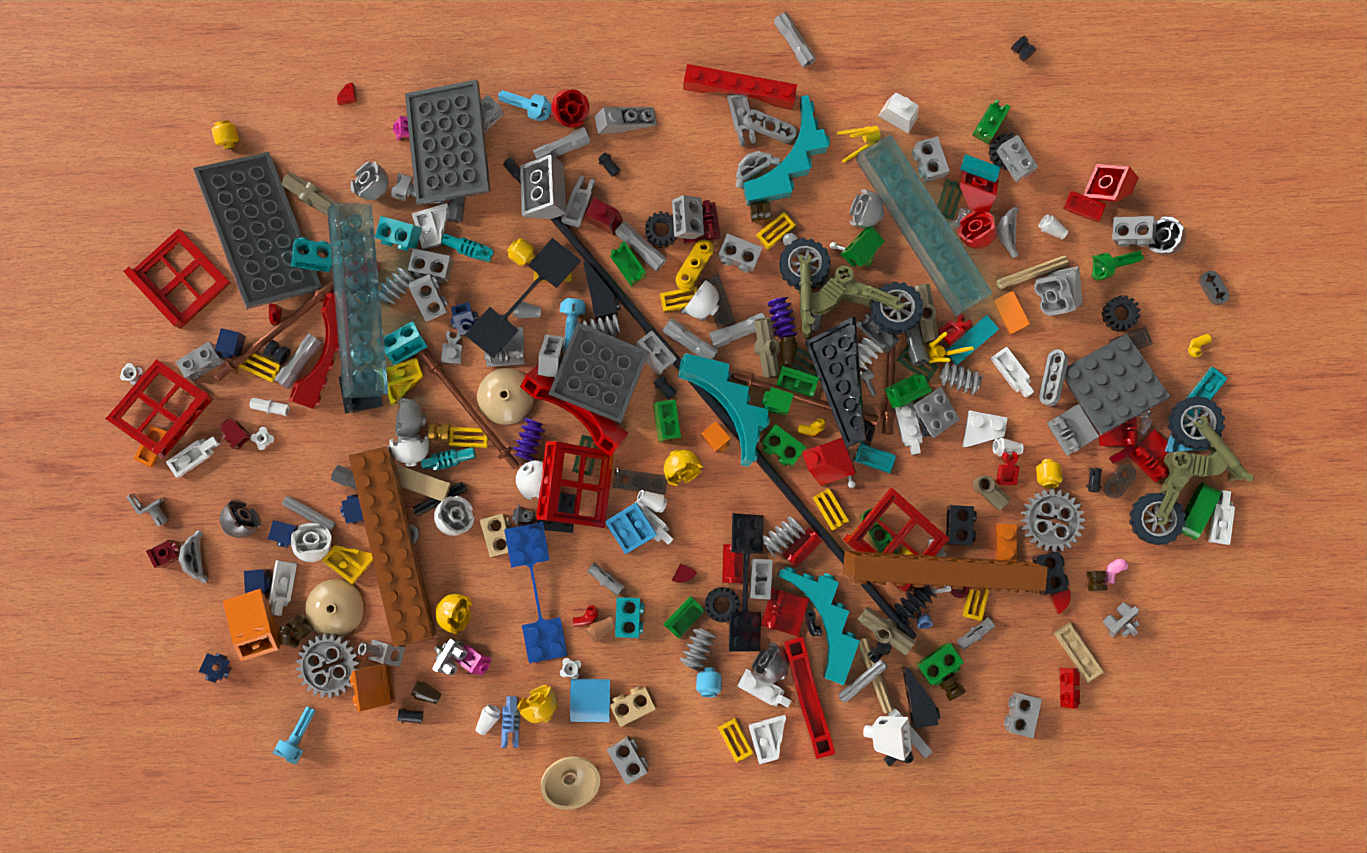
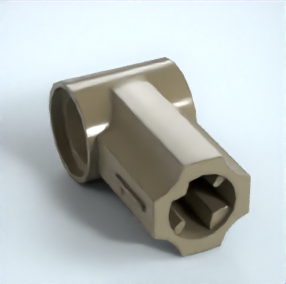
M980 476L976 477L972 482L974 491L980 493L998 511L1009 503L1011 498L995 484L992 477ZM982 479L987 484L985 489H982L980 486Z

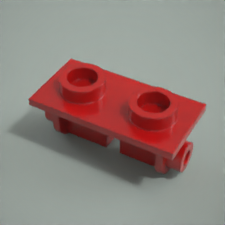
M810 528L805 531L806 534L803 533L800 536L801 538L797 539L782 554L795 568L822 542L819 535Z
M723 544L722 583H742V553L731 552V544Z
M1060 667V707L1079 708V704H1081L1080 690H1075V686H1080V672H1078V668Z

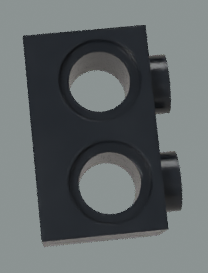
M947 506L946 536L950 539L945 544L973 545V542L976 540L973 522H976L977 518L974 506ZM959 511H963L966 514L964 521L959 520ZM959 530L965 533V538L962 541L957 537Z
M1059 552L1031 556L1032 562L1046 566L1045 562L1048 558L1053 562L1050 569L1047 568L1046 591H1039V594L1046 595L1068 590L1069 580L1067 575L1064 574V559ZM1052 577L1057 580V585L1054 588L1050 585Z

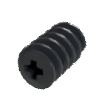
M927 585L918 588L912 587L911 591L913 594L907 592V599L902 597L900 598L901 604H894L896 613L908 625H910L908 618L910 617L915 620L914 612L921 614L919 607L927 609L925 602L927 601L932 604L931 596L936 597Z

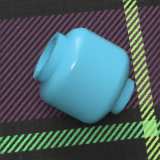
M704 668V671L697 674V692L701 693L702 697H716L722 690V675L719 672H715V668Z

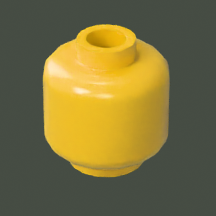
M230 120L214 123L215 126L211 130L215 144L223 146L224 149L234 148L235 143L240 140L236 125L230 123Z
M523 238L514 239L507 249L509 259L519 266H524L526 263L529 264L536 256L533 254L535 247Z
M1045 459L1041 464L1037 465V482L1043 488H1056L1063 481L1062 467L1059 463L1054 462L1053 459Z

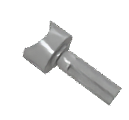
M398 173L397 184L392 188L391 197L406 201L409 195L415 197L412 177ZM446 200L433 203L442 205L445 204Z

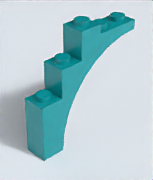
M809 95L801 96L800 133L791 152L772 171L757 179L744 182L743 191L747 206L752 203L758 204L791 197L794 183L790 178L808 175L810 168H812L811 157L807 156L826 153L828 146H830L828 134L825 135L824 129L818 130L817 118L814 119L813 112L815 111L814 103L810 101Z
M685 353L680 362L678 378L693 382L713 395L727 410L739 436L741 466L749 467L757 459L758 451L755 449L760 439V433L768 427L770 422L768 409L748 405L750 401L749 387L729 382L731 377V371H729L730 364Z
M785 566V569L779 570L777 576L800 589L814 604L822 619L828 645L827 664L823 677L844 685L860 640L855 639V634L847 631L841 634L849 611L845 610L846 606L837 602L834 605L831 604L839 582L835 581V576L824 573V576L819 575L817 581H814L815 577L805 573L802 577L795 574L796 570Z

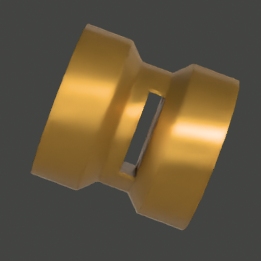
M430 422L428 428L429 441L436 442L437 440H442V442H449L450 423L439 425L436 422Z

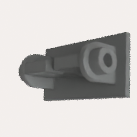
M517 505V509L513 511L515 525L522 526V523H533L536 520V515L533 512L524 510V507Z

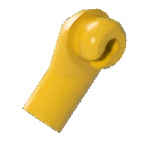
M1205 334L1192 339L1188 348L1189 355L1194 358L1200 357L1202 354L1201 346L1211 343V336Z
M818 418L810 426L799 424L797 433L816 436L825 429V420Z

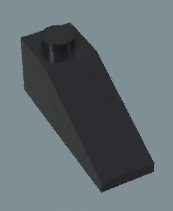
M587 261L583 262L595 319L598 320V317L605 319L607 315L610 318L613 317V314L618 316L617 310H621L619 300L614 299L612 291Z
M902 667L912 727L916 729L939 725V708L935 707V704L911 670L907 667Z

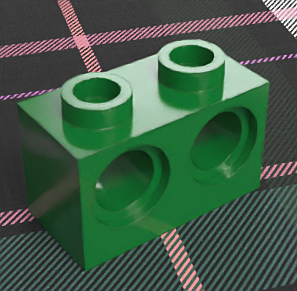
M771 387L769 392H765L761 405H764V409H768V412L785 417L789 411L794 394Z
M776 424L761 443L763 446L762 450L770 456L772 454L779 458L777 461L785 467L788 465L792 467L806 449V446ZM771 437H777L780 441V444L778 446H772L769 442V439ZM787 448H792L795 451L793 458H788L785 455Z
M946 642L915 665L928 684H935L937 686L945 680L944 677L946 675L958 672L961 669L960 665L964 662L951 643ZM950 654L953 661L951 664L946 665L944 658ZM934 665L937 668V672L934 676H930L928 669Z

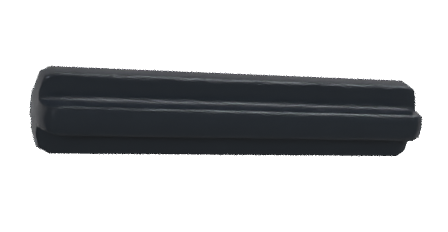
M459 482L450 487L447 497H455L466 492V485L463 482ZM429 498L414 506L413 511L416 516H420L437 507L442 501Z

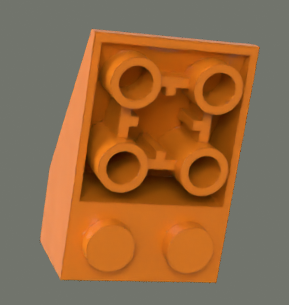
M261 589L223 600L232 643L240 661L279 650L281 643L278 640V632L280 631Z
M381 664L352 671L350 684L351 687H354L353 705L357 708V712L395 702L390 665Z

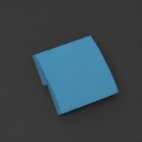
M637 502L605 521L625 554L657 536V533Z
M571 679L570 722H609L610 679Z

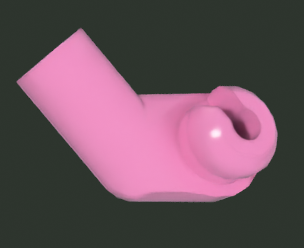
M1116 559L1108 564L1105 583L1115 584L1116 574L1122 570H1127L1128 562L1124 559Z

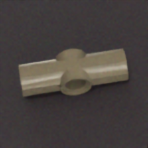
M292 172L286 174L283 178L281 185L297 195L301 201L310 207H315L328 217L337 210L338 203L323 194L312 183L305 182Z
M930 284L914 286L916 292L920 293V298L923 300V310H927L930 313V317L926 318L922 315L919 321V328L923 343H930L939 337L935 317L936 309L933 305Z
M771 318L756 319L754 323L757 340L754 344V350L760 356L763 376H777L780 374L777 360L780 345L778 340L774 339Z
M868 606L857 619L858 622L875 633V637L879 642L889 643L904 655H907L916 642L899 630L894 620L884 619Z

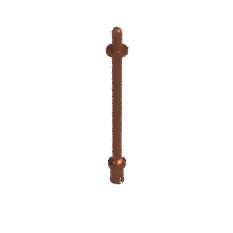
M331 279L322 288L316 289L314 297L232 362L225 360L224 362L227 366L215 375V380H222L232 371L237 374L236 368L318 302H324L328 293H334L340 289L338 285Z
M896 345L888 352L886 388L894 384ZM886 395L885 410L881 413V417H883L882 434L893 435L896 413Z
M429 349L424 350L425 354L422 351L419 357L428 366V371L436 374L498 449L500 452L498 458H505L513 469H518L519 463L510 453L513 448H506L442 370L441 361H437Z
M735 372L731 375L733 380L748 384L749 389L751 386L770 391L771 387L794 394L792 399L832 411L829 402L754 379V373H751L750 377ZM863 411L864 422L875 427L879 416Z

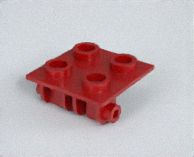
M1137 416L1103 435L1099 433V446H1138Z
M1154 429L1128 457L1155 483L1161 477L1164 478L1168 475L1167 471L1169 468L1164 464V457L1169 453L1165 452L1168 442Z
M771 588L770 600L768 599L761 626L798 637L809 599Z

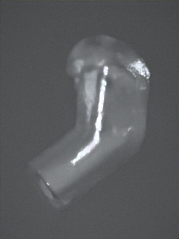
M960 208L957 219L946 222L948 231L959 229L961 226L960 221L970 214L967 208Z
M1150 410L1138 415V417H1141L1142 422L1137 433L1142 436H1146L1153 423Z

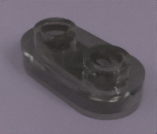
M1130 464L1118 466L1104 484L1103 490L1105 495L1112 499L1121 497L1136 478L1135 468ZM1122 471L1127 473L1126 477L1122 476ZM1111 486L1115 487L1114 493L1110 490Z

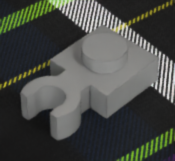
M447 331L446 338L449 343H443L441 363L461 365L463 346L458 345V342L461 340L462 335H459L457 331V337L453 339L451 338V331Z

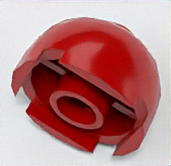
M563 89L554 96L551 103V112L559 124L569 128L578 127L585 122L584 119L589 114V102L587 97L576 89Z
M977 211L968 214L960 221L961 226L959 229L957 228L958 235L963 244L972 249L987 247L994 241L997 233L995 220L989 212L980 214Z

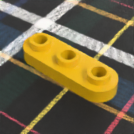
M700 240L695 244L676 275V285L679 289L689 290L698 280L713 255V244L710 241ZM706 246L707 249L702 250L701 247ZM696 261L698 264L692 265L691 263ZM683 277L689 278L687 281L682 280Z

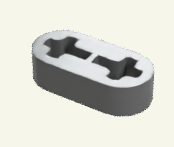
M1211 270L1203 273L1199 278V283L1210 302L1214 305H1221L1228 301L1229 292L1220 276ZM1212 277L1213 280L1207 283L1206 279ZM1221 293L1222 297L1217 299L1216 295Z

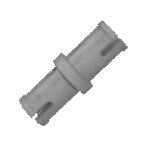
M595 562L587 571V573L600 582L601 586L604 585L616 596L625 587L616 581L610 572L607 573Z
M987 617L976 627L972 626L968 633L957 639V643L963 650H966L977 640L981 641L985 634L996 627Z

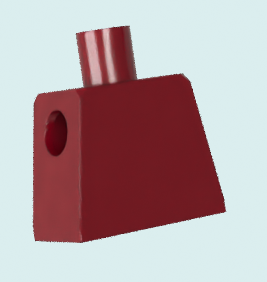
M596 198L591 202L583 218L584 221L615 236L616 229L623 222V218L617 209Z

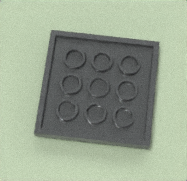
M577 322L548 395L621 423L649 351Z
M1127 334L1070 364L1066 369L1065 383L1100 435L1111 431L1170 398L1167 390Z

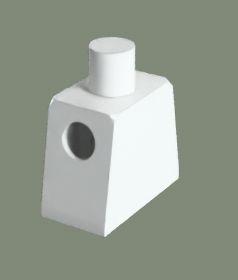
M895 93L887 100L878 116L909 133L918 118L919 106L910 101L909 98Z
M880 716L872 726L866 725L864 727V737L873 738L874 749L877 752L904 761L912 750L909 717Z

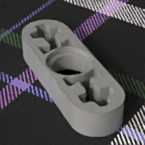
M750 110L744 117L746 127L780 142L789 143L796 136L794 126L758 110ZM767 122L774 125L773 131L767 129Z
M896 708L888 714V716L903 717ZM909 724L911 743L926 759L933 752Z

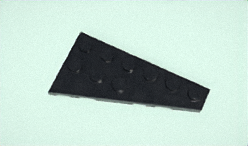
M851 317L805 341L846 447H851L866 440L856 317Z

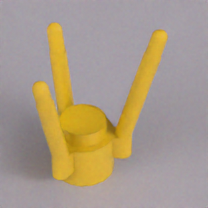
M877 125L838 131L836 133L837 135L851 134L850 138L862 136L863 141L868 142V144L842 160L843 163L869 147L875 146L876 141L881 139L880 130Z
M944 332L936 340L928 344L929 363L950 362V358L943 357L974 350V347L945 351L944 347L937 345L947 335V332Z

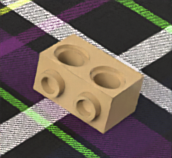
M502 513L481 519L480 523L490 558L508 554L507 546L504 550H500L497 547V543L501 539L506 541L504 529L512 528L509 517ZM499 520L502 524L501 529L494 531L492 524Z
M639 685L630 690L631 694L625 697L621 694L612 699L613 703L610 704V707L620 727L656 710V706L646 686L642 688ZM639 695L645 696L647 699L646 704L638 705L636 697ZM626 704L629 707V712L621 714L618 711V706Z

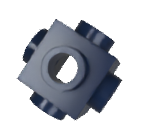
M470 302L451 307L453 318H450L453 329H457L459 335H463L479 319L478 313L472 310Z
M207 653L198 674L206 676L205 680L216 683L217 680L222 681L223 677L227 678L232 667L229 666L230 661L227 660V656L216 653L214 656ZM217 665L220 667V669L218 671H215L212 669V667Z

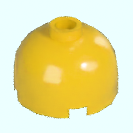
M677 449L672 451L666 459L664 475L670 485L677 486L679 485L678 482L684 480V483L695 479L702 472L700 468H703V465L692 451Z
M451 594L444 597L435 608L438 625L453 634H458V631L462 632L471 618L472 612H468L469 606H472L471 599L462 594Z
M542 685L530 691L529 694L531 696L527 699L523 697L517 705L521 715L531 723H546L550 721L557 709L558 702L554 691L550 686Z

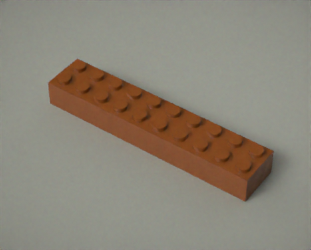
M385 446L349 455L393 647L432 638L436 633L413 542L396 462L390 446Z
M845 551L843 574L857 584H867V581H871L876 585H886V582H890L895 586H905L906 583L913 584L912 586L925 587V584L932 585L933 588H944L945 585L951 586L952 589H963L964 586L981 591L982 588H988L989 591L1000 592L1001 589H1007L1008 592L1019 593V590H1026L1027 593L1038 594V590L1046 591L1048 567L1028 561Z

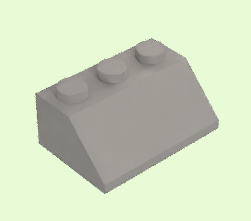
M550 154L521 165L522 216L552 219L566 214L564 164Z

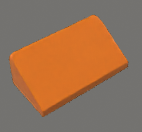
M1014 291L993 301L1009 334H1013L1030 325Z

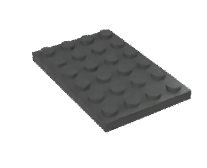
M471 80L405 93L416 203L421 205L491 192L479 82Z

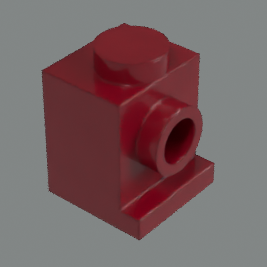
M230 418L220 425V430L224 433L222 437L230 443L229 446L233 449L239 450L251 439V434L237 420Z
M166 540L152 549L146 550V553L154 568H163L179 559L181 547L174 540Z

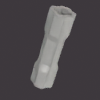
M784 12L774 19V24L792 48L802 68L813 64L817 57L796 29L795 23L789 14Z
M582 127L571 132L566 137L533 150L536 159L550 154L556 158L591 142L585 128Z
M624 221L616 229L615 234L636 251L652 269L658 271L665 264L667 258L643 239L628 222Z
M759 313L739 323L710 332L709 335L714 348L716 349L729 344L731 341L756 333L754 320L764 318V314Z
M673 318L669 320L663 329V333L678 341L699 357L713 360L718 353L717 349L689 332Z
M308 333L298 350L286 366L280 370L274 380L285 388L290 389L298 378V374L323 343Z

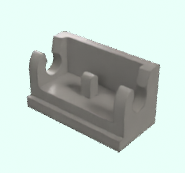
M653 331L641 338L636 344L637 347L649 351L645 362L658 377L677 360Z

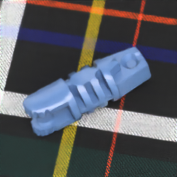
M507 696L506 706H503L501 748H507L508 732H513L512 744L514 748H518L520 712L517 709V697Z

